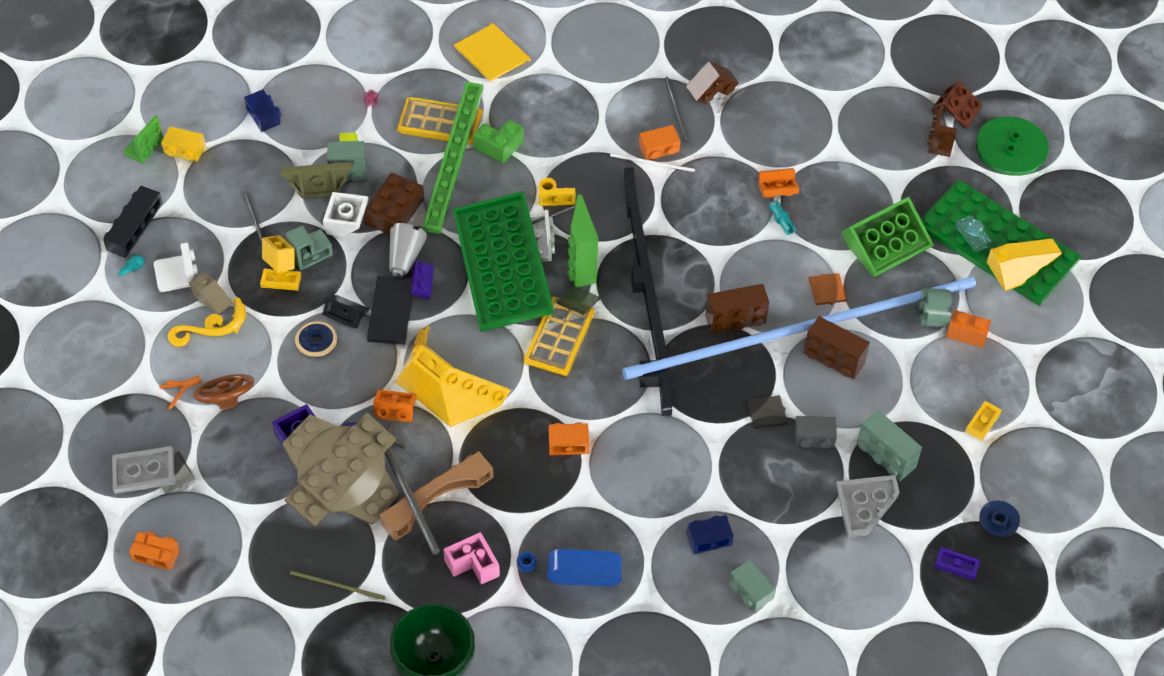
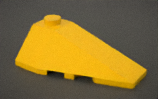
M1053 239L1011 243L991 249L987 264L1004 291L1024 284L1029 277L1037 274L1038 270L1050 264L1062 252Z

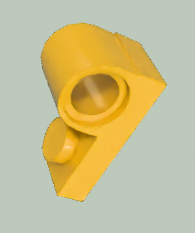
M541 179L539 182V206L575 205V188H556L554 179Z

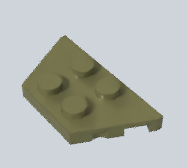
M352 162L280 167L281 175L289 180L290 186L297 191L301 198L331 196L332 192L340 193L341 186L347 180L348 172L352 170Z

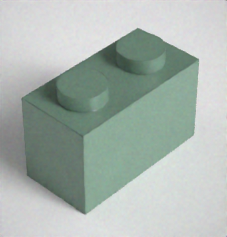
M748 560L730 573V587L733 591L738 592L742 596L745 605L751 607L755 612L774 599L775 587L751 560Z

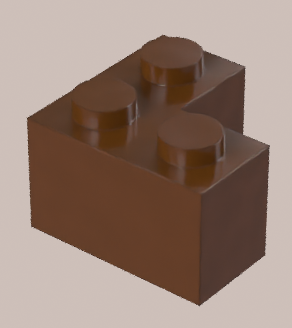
M708 61L686 88L696 101L707 104L717 92L729 95L734 91L739 82L729 69Z

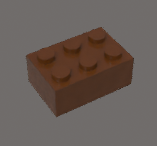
M391 172L365 209V225L390 235L391 226L394 227V224H407L424 200L423 185Z
M758 284L708 294L705 316L711 334L766 324L769 299L764 285Z
M818 316L807 332L804 354L811 359L823 363L828 368L835 369L846 377L855 379L865 364L870 342Z

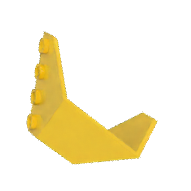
M427 325L425 329L421 328L415 337L413 350L395 383L408 393L416 394V400L450 427L496 409L503 404L511 391L509 388L454 368L426 346L430 326Z

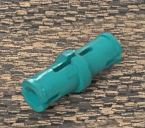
M778 200L775 201V204L771 202L768 207L774 214L777 224L781 225L786 235H790L789 231L793 234L796 231V227L789 219L788 212L783 210Z

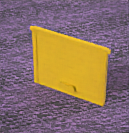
M490 23L484 29L454 44V48L490 82L523 63L531 61L530 57L494 23Z

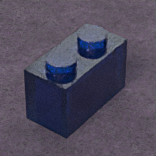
M264 89L244 97L246 110L261 132L281 124L280 116L282 115L278 106L275 107L273 105L272 97L270 94L267 95Z
M716 515L707 520H695L687 524L686 535L693 555L732 546L734 535L726 515Z

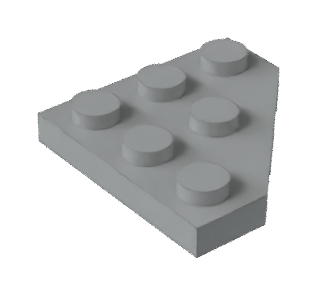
M895 475L836 481V489L847 537L868 536L894 503L900 493Z

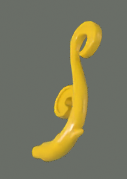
M240 298L233 300L235 305V312L231 316L233 320L226 326L222 327L223 319L221 315L212 314L205 319V328L189 325L173 327L168 333V341L175 347L185 346L190 340V333L187 332L183 338H177L176 334L181 331H189L205 336H223L234 331L235 334H238L239 328L246 317L245 305L242 304Z

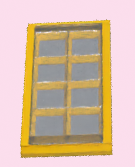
M407 97L397 132L448 141L459 105ZM478 108L468 145L474 144L473 134L478 130L483 110Z
M553 296L551 301L554 314L543 316L523 363L567 377L594 317L595 309Z

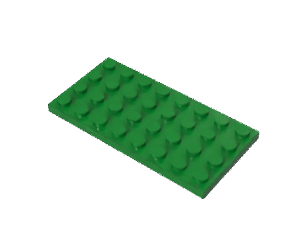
M958 180L921 218L929 236L993 277L995 275L987 264L991 249L1011 243L1053 239L1062 252L1061 255L1047 266L1038 270L1037 274L1029 277L1024 284L1012 288L1038 306L1042 304L1081 259V255L961 180Z
M524 191L454 208L453 214L480 332L554 314Z

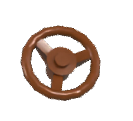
M246 374L219 377L199 386L195 390L193 398L200 403H214L222 410L230 409L238 405V397L248 392L254 386L255 379Z

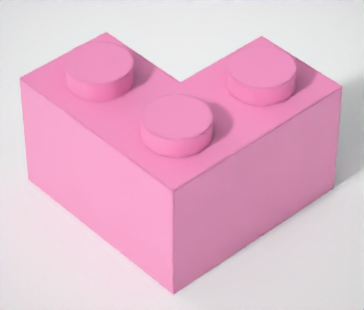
M481 532L444 548V561L453 577L473 569L482 585L500 576L499 563Z

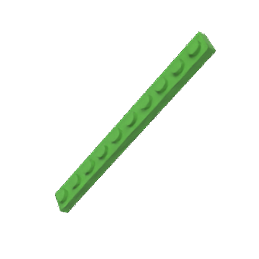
M466 81L422 229L426 232L441 234L484 90L483 84Z

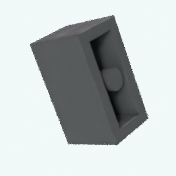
M796 416L794 424L795 446L803 448L821 447L824 449L835 447L837 438L836 417Z

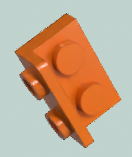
M378 390L373 402V414L376 419L412 422L416 394Z

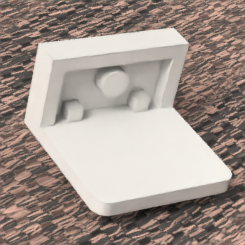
M188 243L180 244L181 256L154 261L157 286L160 292L190 287L189 282L198 275L196 264H192V261L195 260L194 250L189 249Z

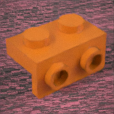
M795 169L760 171L759 189L762 196L774 198L780 195L792 196L793 194H799V186L795 180Z

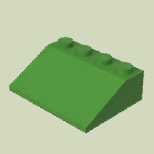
M582 194L577 196L571 233L568 237L570 246L568 248V255L570 259L567 262L570 270L567 271L569 281H573L575 288L597 283L598 236Z
M909 197L841 231L850 250L873 277L934 246Z

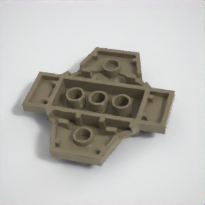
M368 413L355 425L340 427L309 415L282 443L291 462L298 470V486L284 501L314 528L328 513L336 514L337 512H346L354 518L373 525L380 518L382 511L390 507L400 496L384 468V453L397 439Z

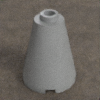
M396 223L394 227L391 226L389 271L392 272L393 276L403 277L408 274L427 239V234L423 229L415 230L413 229L414 225L406 223Z

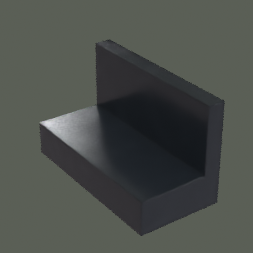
M339 295L327 297L322 315L356 329L359 327L362 314L369 312L370 308Z

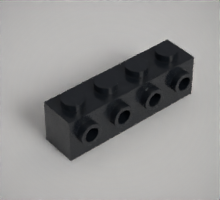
M140 186L133 193L129 203L123 207L120 216L114 220L109 232H106L103 242L106 251L125 258L128 256L162 206L163 202L160 192Z

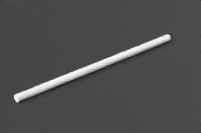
M610 153V157L695 172L693 168Z

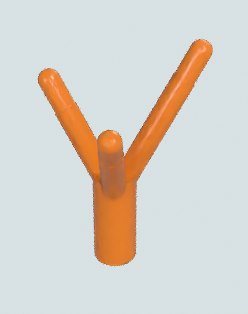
M200 376L185 381L168 380L167 384L159 386L160 389L182 387L168 409L171 410L187 388L201 383Z

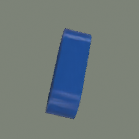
M554 550L548 555L547 578L551 582L560 585L615 586L622 581V557L618 553L611 551Z

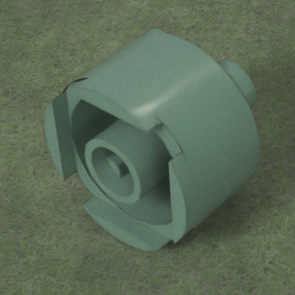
M922 288L921 298L923 301H919V312H922L920 326L948 327L951 319V312H949L950 306H952L951 291L949 289Z

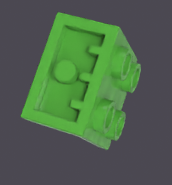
M154 116L124 150L125 156L143 164L152 155V152L162 144L163 135L157 116Z

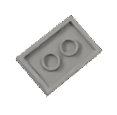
M169 446L112 455L114 493L175 485L173 447Z

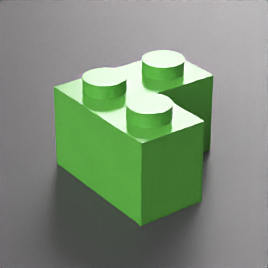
M509 119L499 131L483 123L473 134L474 149L504 164L524 141V128Z

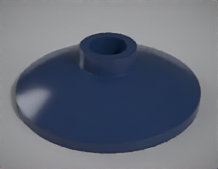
M995 500L986 503L982 507L979 521L983 529L989 534L997 537H1007L1017 531L1020 525V516L1011 504Z

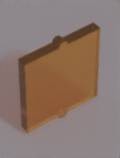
M823 273L820 276L809 277L816 306L824 304L833 305V303L847 301L839 273L827 275Z

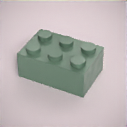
M876 410L861 423L857 439L859 448L873 457V460L877 464H881L890 475H895L901 481L917 467L922 447L880 410Z

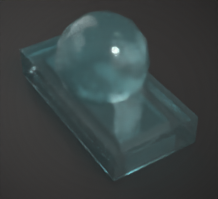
M972 215L956 221L955 226L975 252L991 245V239L984 232L983 222L974 219Z

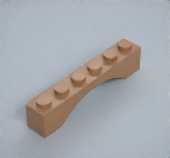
M478 451L474 455L467 456L460 464L450 467L444 474L436 476L427 485L417 488L413 495L422 511L428 503L444 493L457 489L479 488L493 479V467ZM406 497L401 498L394 506L387 507L380 514L381 525L394 541L412 531L416 520Z

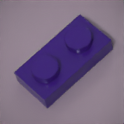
M418 260L414 262L411 295L426 300L431 297L433 265Z
M941 547L934 568L974 581L980 560Z

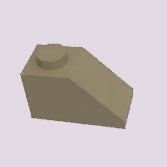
M202 272L189 282L195 299L219 315L233 304L219 284L206 273Z

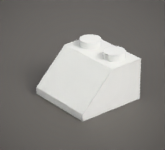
M332 192L323 219L326 235L345 237L359 229L369 200L368 196Z

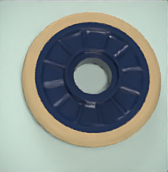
M314 321L303 325L295 336V344L298 350L310 357H320L328 354L337 343L335 329L321 321ZM314 336L321 337L319 342L311 341Z

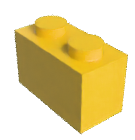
M170 126L161 142L164 154L197 162L206 146L203 134Z
M280 235L263 237L262 259L279 273H285L288 270L294 269L295 248Z

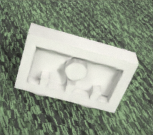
M544 210L545 227L533 229L541 261L547 262L552 261V254H555L553 217L549 216L548 210Z

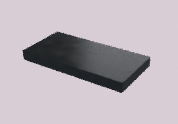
M377 276L367 342L406 344L413 295H411V278Z

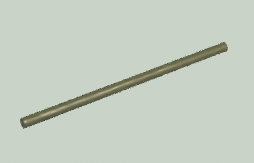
M292 570L290 572L294 576L385 599L384 595Z

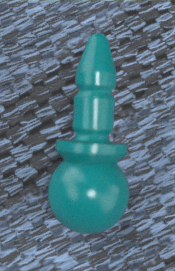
M139 254L131 256L126 261V265L118 272V276H124L130 271L135 272L137 269L142 268L145 263L143 256Z

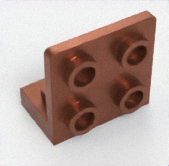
M958 81L945 89L931 111L935 114V109L939 110L940 104L944 105L943 113L948 111L963 128H967L982 108V104L961 81Z

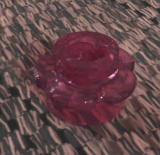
M370 89L365 93L364 102L367 103L368 107L377 104L378 92Z

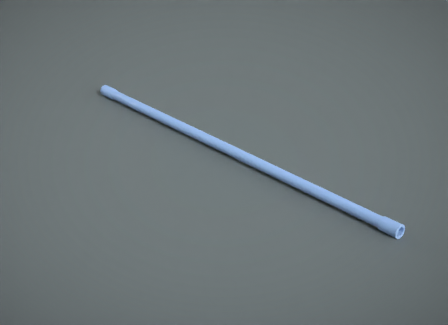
M973 276L933 288L949 289L951 292L962 291L975 287L976 281ZM922 290L823 316L822 318L832 323H838L923 300L921 298ZM817 318L646 364L623 368V375L627 380L653 371L808 331Z

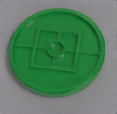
M1006 116L988 121L982 126L976 139V150L980 159L991 169L1011 176L1026 175L1039 169L1045 162L1049 149L1044 133L1033 123L1018 117Z

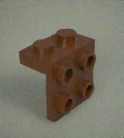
M940 104L939 110L935 109L933 120H936V122H932L930 133L933 135L929 134L927 145H930L929 153L950 157L957 128L939 125L944 105Z

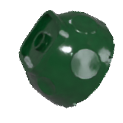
M424 604L414 608L404 616L399 617L394 624L390 636L392 663L401 676H462L474 657L475 634L469 621L461 614V611L452 606Z

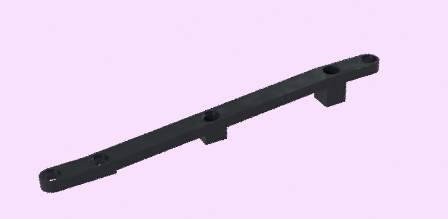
M624 167L627 218H630L638 266H632L633 293H644L656 360L639 361V364L642 365L668 358L637 201L634 167ZM669 367L639 376L640 387H659L661 415L672 416Z

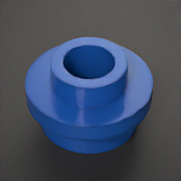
M530 552L521 553L516 561L517 567L523 572L534 570L537 566L535 555ZM525 561H529V562H530V564H527V565H526V564H523V563H524Z

